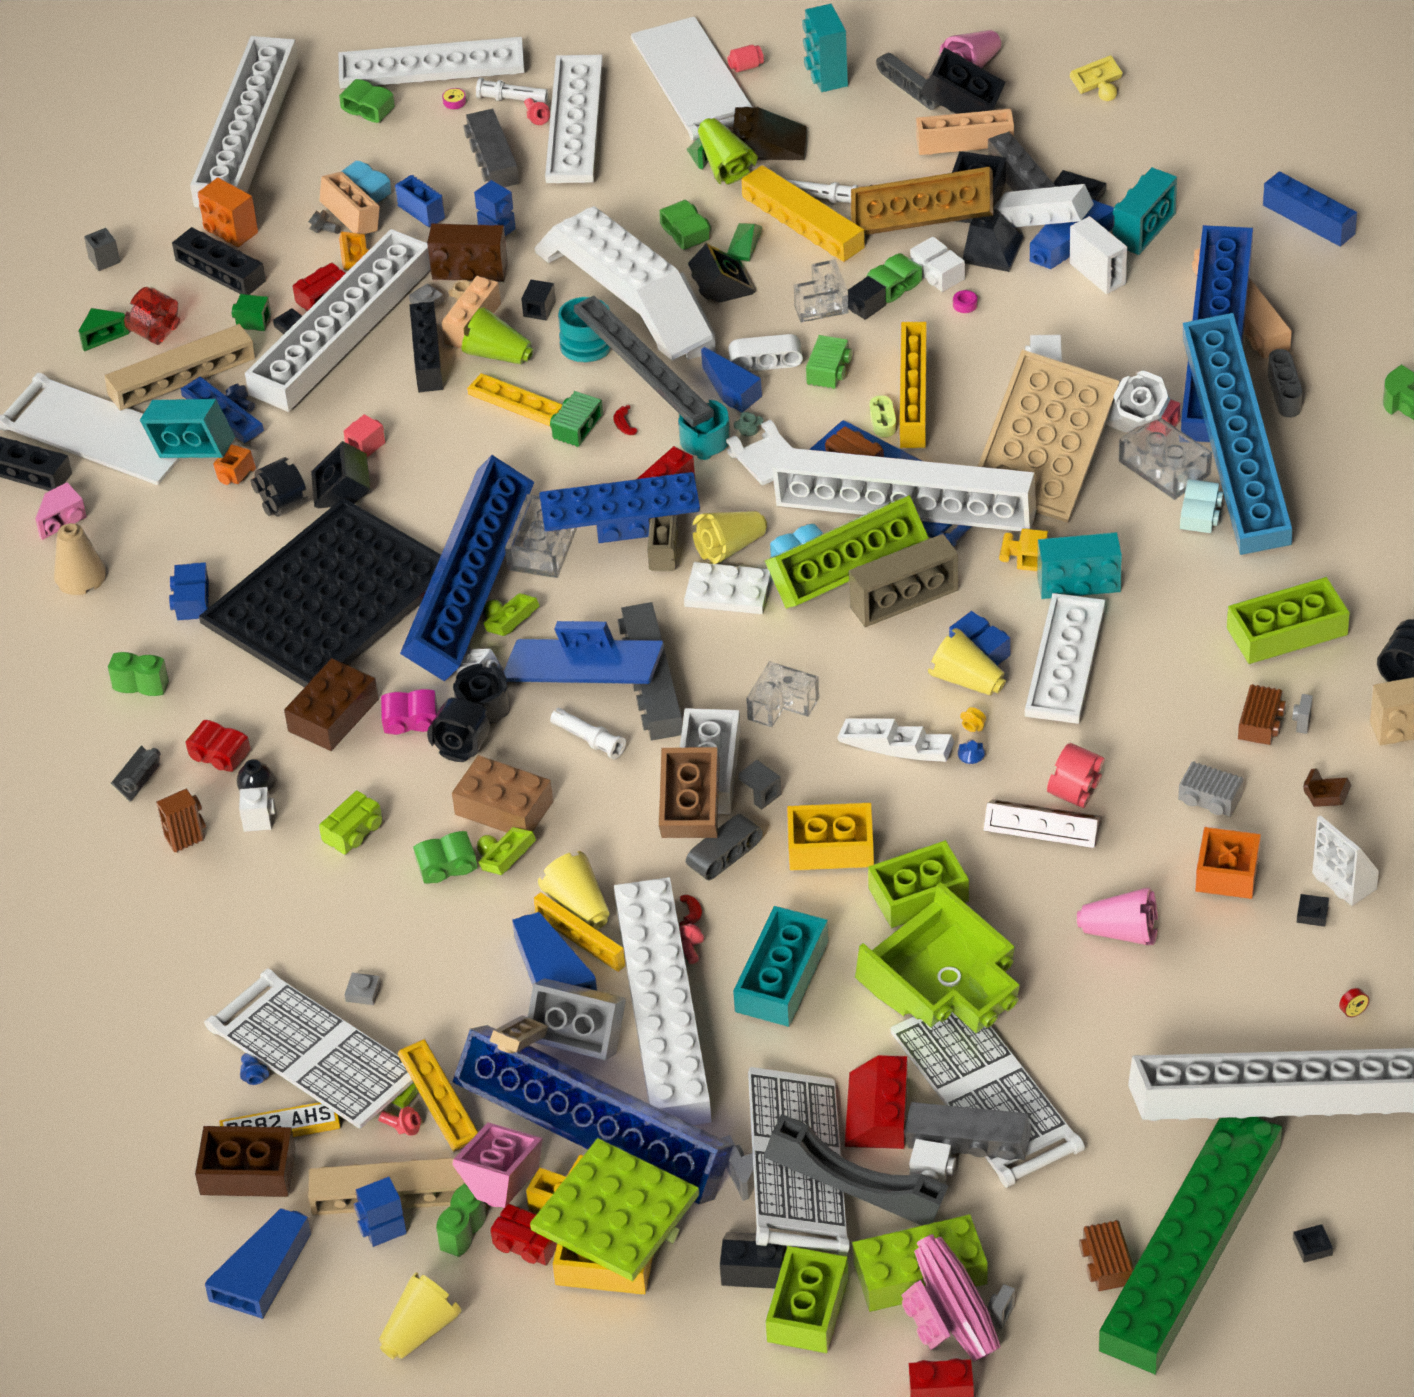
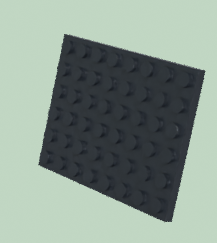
M342 498L199 615V620L205 627L305 687L331 658L346 665L350 664L418 606L423 600L441 554L347 499Z

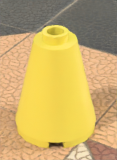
M757 511L703 513L694 519L693 525L697 524L696 532L692 534L700 557L703 560H710V564H718L762 537L767 528V521Z
M954 628L952 631L956 634L952 638L947 635L931 661L935 664L933 670L929 668L928 674L989 696L994 692L998 694L1006 683V680L1003 679L1005 673L960 629Z
M577 851L579 855L572 856L571 853L564 854L545 868L546 876L543 880L539 877L538 886L557 904L598 930L606 925L609 911L589 859L582 851Z
M415 1272L408 1281L379 1338V1341L382 1343L380 1346L381 1351L393 1360L396 1356L403 1359L456 1319L462 1311L456 1302L451 1306L447 1302L449 1294L425 1275L419 1278L418 1272Z

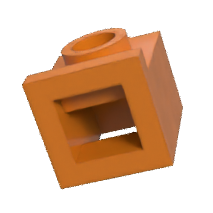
M233 444L230 445L223 458H217L213 463L218 480L225 485H229L231 482L239 484L249 471L256 469L251 450Z

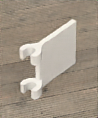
M771 420L761 424V427L766 431L762 434L763 439L743 448L737 436L726 439L727 444L731 447L727 449L729 456L737 458L762 486L774 481L772 466L779 447L792 448L779 434Z

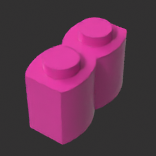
M420 689L409 693L392 692L382 695L381 713L384 733L399 735L410 730L428 731L430 724L438 713L435 690Z

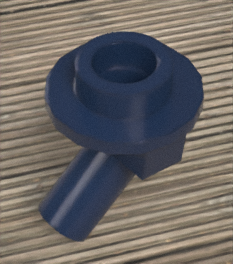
M237 383L226 389L227 394L225 396L241 408L249 412L255 409V404L246 399L249 394L245 385L240 386Z

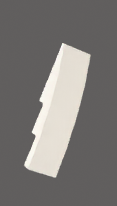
M846 718L837 737L839 742L867 751L925 761L946 762L954 745V739L951 734H926L923 726H898L895 719Z

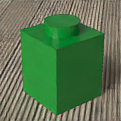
M240 294L237 303L233 304L231 311L236 325L240 324L246 330L265 331L271 318L269 298Z

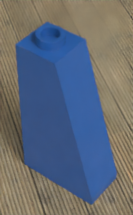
M1092 200L1094 205L1083 219L1090 216L1108 232L1111 231L1114 227V207ZM1077 222L1046 224L1030 242L1029 262L1052 269L1070 257V226Z
M540 912L512 919L514 938L532 985L546 978L597 991L594 974Z
M280 1208L207 1279L205 1288L209 1302L263 1319L311 1236L308 1217L298 1211H288Z

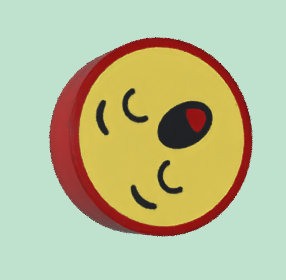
M1360 988L1351 989L1340 999L1339 1008L1347 1017L1358 1016L1367 1008L1369 997Z

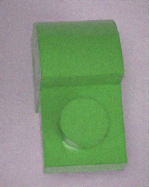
M1402 364L1391 371L1385 378L1383 406L1390 415L1399 410L1405 416L1414 420V372Z

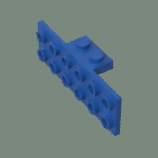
M692 472L542 491L539 493L545 531L596 525L598 543L645 538L649 536V518L700 511L694 473Z
M557 621L554 630L559 640H516L503 672L507 682L649 684L662 654L664 643L663 641L614 640L607 622Z

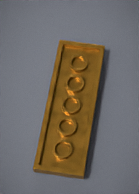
M990 167L851 189V222L864 229V235L993 215V171Z

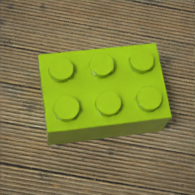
M946 840L868 867V889L891 928L906 924L934 902L936 886L940 882L964 903L969 902V879Z
M787 1246L766 1318L767 1342L822 1353L828 1352L848 1281V1258L846 1256Z

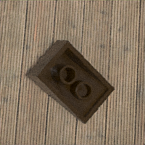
M735 107L733 133L754 150L758 157L757 160H804L807 126L759 107Z

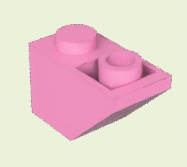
M68 482L45 493L35 518L40 538L43 540L57 533L63 525L76 523L86 518L83 499Z

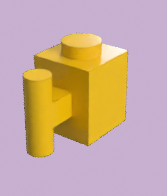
M1022 528L1019 541H1013L1014 535L1012 533H1005L999 560L1008 562L1010 555L1017 556V569L1037 571L1038 539H1048V531Z

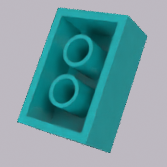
M832 3L805 9V19L802 20V26L806 34V38H803V45L807 56L804 57V65L806 70L811 72L813 84L818 85L821 93L848 87L846 30Z
M1151 167L1145 175L1140 177L1138 183L1128 190L1124 199L1115 205L1113 209L1115 219L1112 234L1127 246V251L1140 255L1176 214L1177 176Z
M216 399L152 400L140 418V422L159 458H223L235 439V435Z
M1117 532L1038 539L1037 578L1041 599L1051 598L1052 593L1083 596L1121 592L1122 554Z

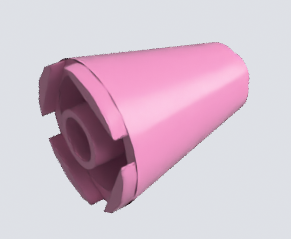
M992 30L953 35L947 38L941 45L939 55L945 47L983 68L1000 50L1001 39Z
M1143 888L1084 904L1082 910L1077 912L1078 927L1082 928L1086 934L1143 945H1154L1156 942L1158 929L1152 928L1154 920H1158L1155 894L1154 891H1151V888Z

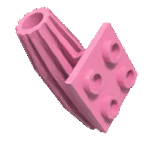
M931 1234L918 1241L917 1245L919 1248L914 1252L926 1286L920 1280L901 1296L905 1312L909 1317L913 1316L918 1326L917 1333L922 1343L928 1344L930 1350H933L951 1336L949 1333L951 1332L973 1362L1001 1348L986 1305L966 1268L942 1237L935 1239L934 1235Z

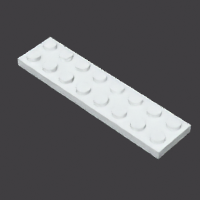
M522 37L338 52L340 88H347L355 79L368 81L373 86L524 73Z
M556 55L545 172L546 183H585L594 181L603 66L602 55Z

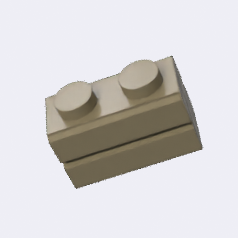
M677 515L650 518L647 547L649 570H675L678 540Z

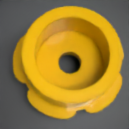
M969 707L966 712L960 714V718L963 720L962 726L970 732L983 730L986 716L982 711Z

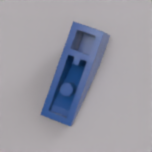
M706 347L701 349L702 368L727 406L743 413L762 397L760 377Z

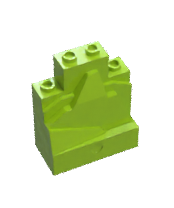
M941 882L936 886L934 902L877 947L871 950L864 943L859 946L855 978L878 999L902 1016L912 1014L917 1020H923L930 1028L939 1021L944 1022L947 1020L952 1012L975 1033H978L984 1027L989 1028L995 1023L998 1015L1005 1010L1010 1011L1017 1004L1020 986L1006 973L1013 964L1015 946ZM945 967H954L959 970L961 980L956 986H944L938 980L939 971ZM945 970L941 973V979L947 983L954 982L958 978L957 973L953 970Z

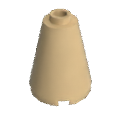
M69 523L63 525L57 532L54 580L62 592L70 595H83L87 593L86 590L92 587L97 589L105 581L106 570L104 563L83 528L78 524Z

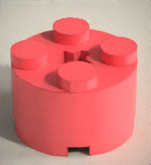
M1067 744L1055 764L1057 768L1055 774L1050 776L1047 792L1076 806L1085 808L1090 798L1089 789H1096L1100 782L1102 774L1099 772L1105 758L1078 745Z

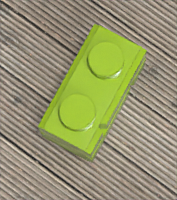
M356 790L319 824L322 841L344 855L352 848L359 847L363 838L371 830L375 831L381 825L382 814L380 805Z

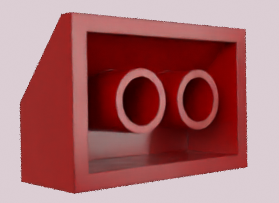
M878 1055L849 1072L845 1147L904 1149L908 1087L907 1056Z

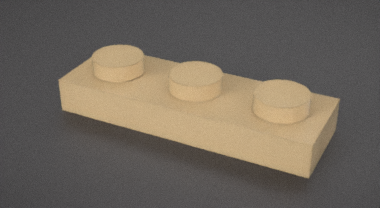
M522 1015L493 1030L490 1042L497 1044L498 1049L507 1053L518 1052L544 1038L548 1026Z

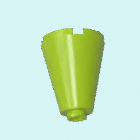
M707 118L700 123L698 135L715 180L719 184L725 182L728 185L745 177L750 172L748 170L751 164L755 166L758 157L754 150L718 119Z
M482 307L476 311L468 325V328H470L468 336L464 335L461 346L462 352L520 365L524 361L528 362L531 359L534 349L531 348V342L490 310Z

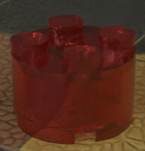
M146 286L134 295L129 303L133 305L131 312L126 311L124 324L127 329L151 343L160 345L164 340L165 334L170 329L175 330L179 325L180 317L177 316L178 301L153 287L149 288Z

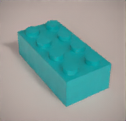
M774 906L733 990L735 1012L789 1027L829 942L828 920Z

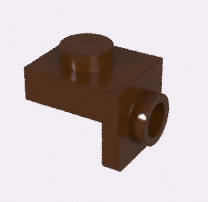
M1314 768L1310 770L1307 779L1304 781L1303 789L1313 807L1344 805L1352 785L1347 777L1322 779L1318 769Z

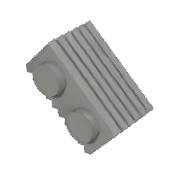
M1193 761L1179 784L1178 800L1183 801L1188 806H1199L1208 809L1215 815L1223 814L1231 817L1240 798H1242L1244 779L1237 775L1233 776L1231 773L1228 774L1226 771L1222 772L1216 768L1212 769L1210 766L1207 767Z

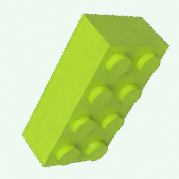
M1324 577L1229 605L1227 630L1248 664H1252L1348 635L1350 612L1328 578Z
M971 1215L852 1242L853 1264L869 1312L902 1305L903 1298L901 1295L920 1280L926 1286L914 1251L919 1248L917 1242L931 1234L934 1235L935 1239L938 1237L944 1239L966 1268L975 1287L988 1284V1263Z

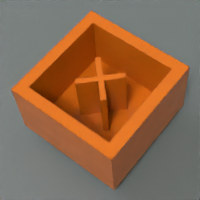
M218 177L197 192L203 220L202 224L207 232L220 237L225 242L231 243L238 248L258 233L251 195Z
M1204 827L1196 870L1195 892L1252 899L1259 860L1261 834Z

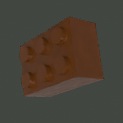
M431 223L427 245L432 280L473 281L476 276L496 282H504L508 265L504 225Z
M331 658L284 709L288 732L332 751L379 700L375 677Z
M203 1126L195 1171L200 1195L289 1197L296 1152L292 1127Z

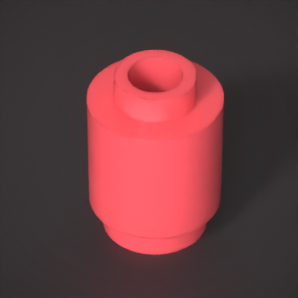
M753 44L733 49L727 57L729 67L734 69L735 72L756 68L764 62L760 46H754Z

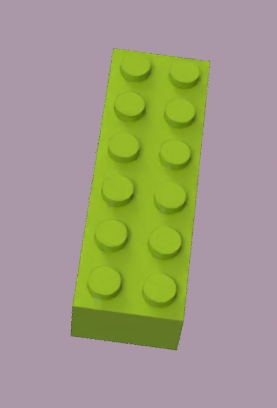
M910 495L764 561L787 609L849 582V570L929 538Z

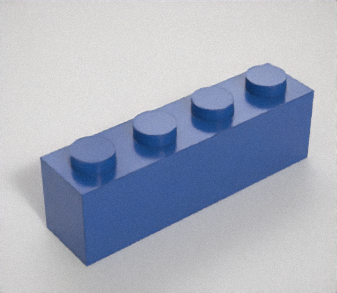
M1280 171L1264 183L1263 206L1340 247L1355 235L1356 211Z

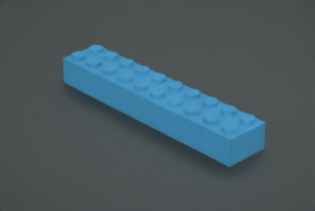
M1230 313L1184 322L1183 342L1239 554L1243 555L1292 545V526L1234 314Z

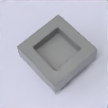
M427 283L411 293L409 300L411 304L434 301V306L437 307L444 302V297L441 292Z
M1302 694L1300 705H1294L1292 720L1297 721L1296 732L1305 734L1308 732L1313 695Z
M352 972L344 994L346 1002L374 1005L381 984L380 976Z
M1003 1284L998 1295H992L988 1304L994 1327L999 1329L1003 1328L1015 1307V1288Z

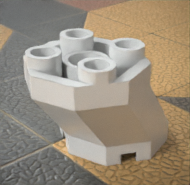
M1143 370L1134 377L1127 376L1123 378L1114 394V401L1106 420L1107 425L1127 433L1129 431H1138L1147 423L1160 419L1170 402L1162 377Z

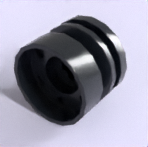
M1414 619L1402 621L1396 627L1388 643L1377 657L1379 673L1386 682L1414 677Z

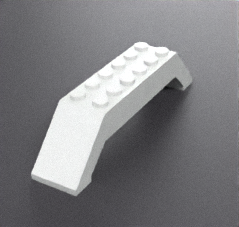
M595 206L587 208L583 212L553 226L536 245L535 253L546 262L550 263L565 255L638 312L657 343L658 350L669 359L674 360L713 340L712 333L679 271Z

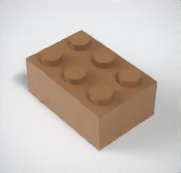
M717 747L661 748L659 829L662 838H718L720 759Z
M479 755L452 792L455 815L506 833L512 827L533 832L553 803L550 779Z

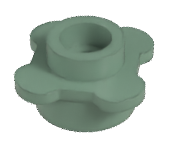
M743 412L740 415V419L734 422V428L739 430L744 436H753L758 433L759 425L763 423V418L761 416L756 417L749 412Z

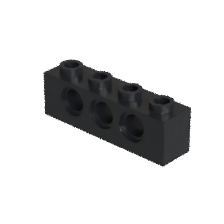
M193 227L189 228L172 242L175 261L239 294L250 295L266 282L263 263Z
M434 301L409 304L418 393L443 390Z
M0 436L1 478L51 491L65 484L72 475L68 455Z

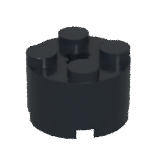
M286 457L256 470L255 478L250 480L253 490L260 494L263 500L262 507L268 516L275 515L279 517L306 504L308 501V496L303 498L302 491L306 490L303 478L294 464L288 465L286 463L289 460Z
M473 664L458 672L456 681L453 683L454 698L485 707L487 710L486 716L490 724L508 715L510 702L507 679L501 669L491 665V668L483 667V664Z
M454 697L448 698L428 728L427 737L431 746L435 744L440 750L439 754L448 760L455 762L467 761L468 758L474 757L489 734L490 723L486 716L487 710L480 704H473Z

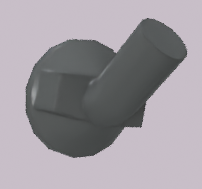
M316 210L308 221L311 224L309 229L316 233L322 229L339 234L341 226L328 222L327 220L330 215L325 210H322L321 213Z

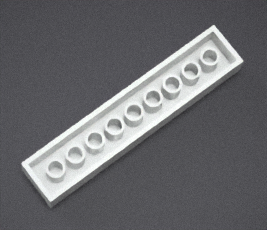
M250 36L190 184L194 207H199L197 192L217 177L246 193L248 192L299 62L295 39Z
M390 229L245 372L249 395L289 412L431 270L427 243Z
M779 447L772 466L776 505L782 507L864 515L894 500L910 495L921 521L1021 531L1022 528L1031 529L1036 514L1034 472Z
M670 877L614 885L619 928L624 948V958L653 1131L711 1123L710 1099Z
M1414 1048L1132 1056L1128 1086L1142 1120L1158 1121L1160 1119L1188 1120L1190 1118L1217 1119L1259 1116L1273 1118L1276 1116L1303 1117L1305 1115L1414 1113Z

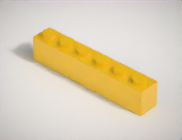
M761 165L742 178L743 198L775 217L779 222L789 226L798 234L803 235L815 245L820 246L832 256L845 262L865 248L864 229L765 166Z
M901 322L900 448H926V322Z

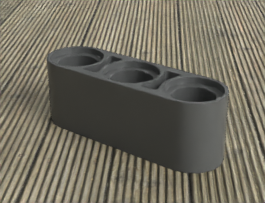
M1273 350L1269 354L1268 379L1278 412L1284 417H1296L1301 412L1302 387L1292 356L1287 350Z
M737 814L718 828V838H705L694 846L686 857V864L706 880H712L753 849L760 842L763 830L744 815Z

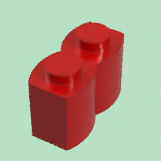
M203 720L185 741L188 755L194 761L211 763L216 769L233 772L251 750L248 736L238 730L224 728L222 725L211 720Z

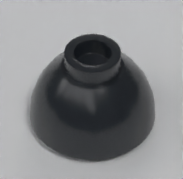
M256 759L248 760L237 775V787L239 790L267 787L269 791L275 783L272 770L266 764Z

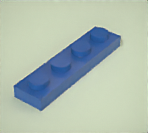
M199 376L181 388V394L185 399H216L235 437L244 444L264 431L263 424L202 377Z

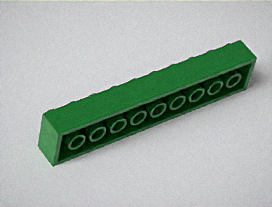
M1258 1117L1219 1118L1099 1330V1352L1156 1375L1279 1152L1282 1134L1281 1126Z

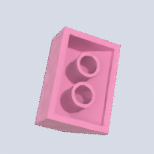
M488 1122L453 1159V1166L477 1200L487 1202L493 1207L505 1208L538 1171L543 1138Z

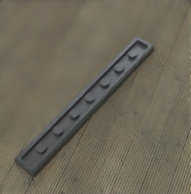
M592 296L574 305V312L692 427L714 417V410L599 299Z

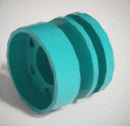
M590 297L573 298L565 302L560 307L558 313L560 350L565 357L576 362L597 361L605 357L611 350V347L574 312V305ZM600 300L609 309L608 305Z

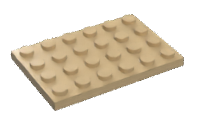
M1022 349L977 467L1034 472L1036 513L1068 523L1120 381Z

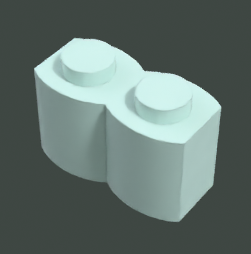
M1188 479L1181 511L1180 529L1211 533L1212 526H1218L1220 511L1216 510V507H1221L1223 492L1219 491V483Z

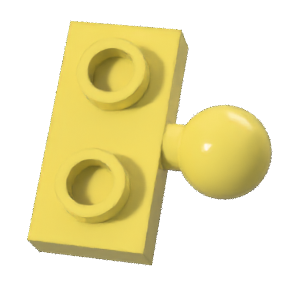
M1110 55L1072 70L1070 78L1080 94L1099 87L1098 95L1100 99L1111 101L1116 98L1117 89L1110 82L1120 79L1123 73Z

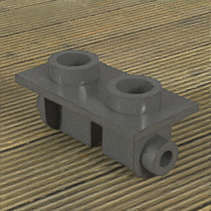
M141 745L112 780L111 784L128 801H132L159 767L160 751L156 748L146 750Z

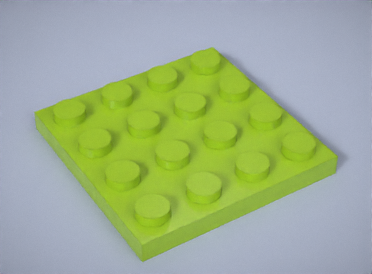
M597 1138L531 1221L530 1226L532 1231L633 1282L697 1199L699 1188Z

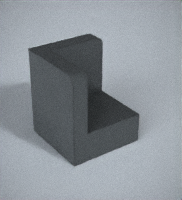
M107 228L84 236L88 257L98 271L120 263L116 240Z
M758 760L738 774L739 780L753 789L754 805L761 810L781 795L780 776Z

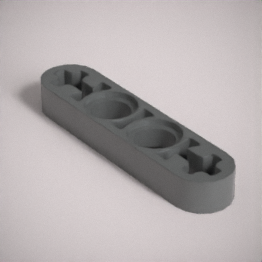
M888 52L876 59L877 68L883 76L926 108L933 110L940 106V104L920 94L926 79L893 54Z

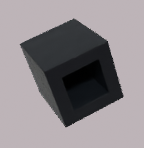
M867 276L847 290L848 309L864 320L868 319L886 306V287Z
M530 280L521 298L523 317L547 321L556 302L554 283Z

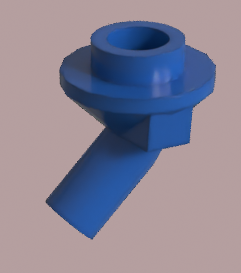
M968 740L967 743L959 744L958 757L962 762L975 764L984 758L985 750L983 743Z
M245 1053L242 1055L241 1080L250 1085H258L268 1078L269 1071L267 1066L259 1064V1061L250 1054Z

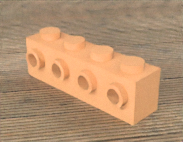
M1011 109L916 118V140L919 155L988 149L989 138L1008 131L1014 137V122Z

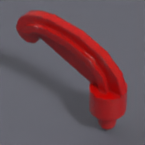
M630 405L621 406L613 415L614 424L622 433L635 435L637 429L630 428L624 418L628 414Z
M681 895L680 901L683 903L687 902L690 914L683 917V921L679 922V926L695 924L702 916L701 905L693 896Z

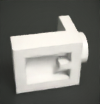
M467 649L461 665L456 671L458 673L463 668L473 664H483V667L491 668V665L501 670L503 668L491 649Z

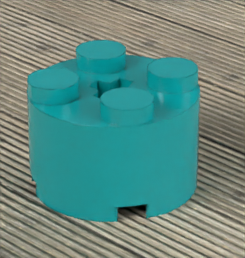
M709 400V403H707L714 410V417L694 427L679 414L680 445L686 452L696 455L700 460H708L712 455L720 453L729 446L726 442V439L730 438L728 410L723 404L715 400Z

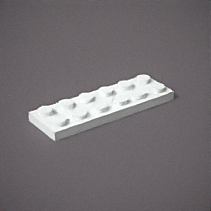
M1052 593L1025 707V717L1079 724L1105 610V600Z

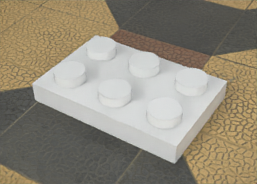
M694 562L684 598L685 607L763 614L771 574L768 569Z

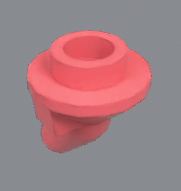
M532 98L524 101L528 109L526 111L527 118L533 124L543 125L549 120L550 110L545 103H534Z
M693 924L679 926L683 952L688 963L694 964L699 960L694 946L702 943L704 936L701 933V929Z
M404 1107L400 1111L399 1117L383 1110L378 1121L395 1128L399 1134L405 1133L409 1136L416 1135L421 1125L419 1114L411 1107Z

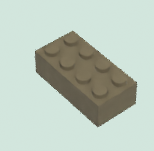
M941 534L849 570L850 608L863 626L868 627L959 591L957 551L944 534Z

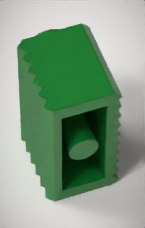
M574 391L571 397L564 400L561 410L551 417L550 428L552 429L553 439L563 443L566 442L572 446H580L603 416L602 400Z

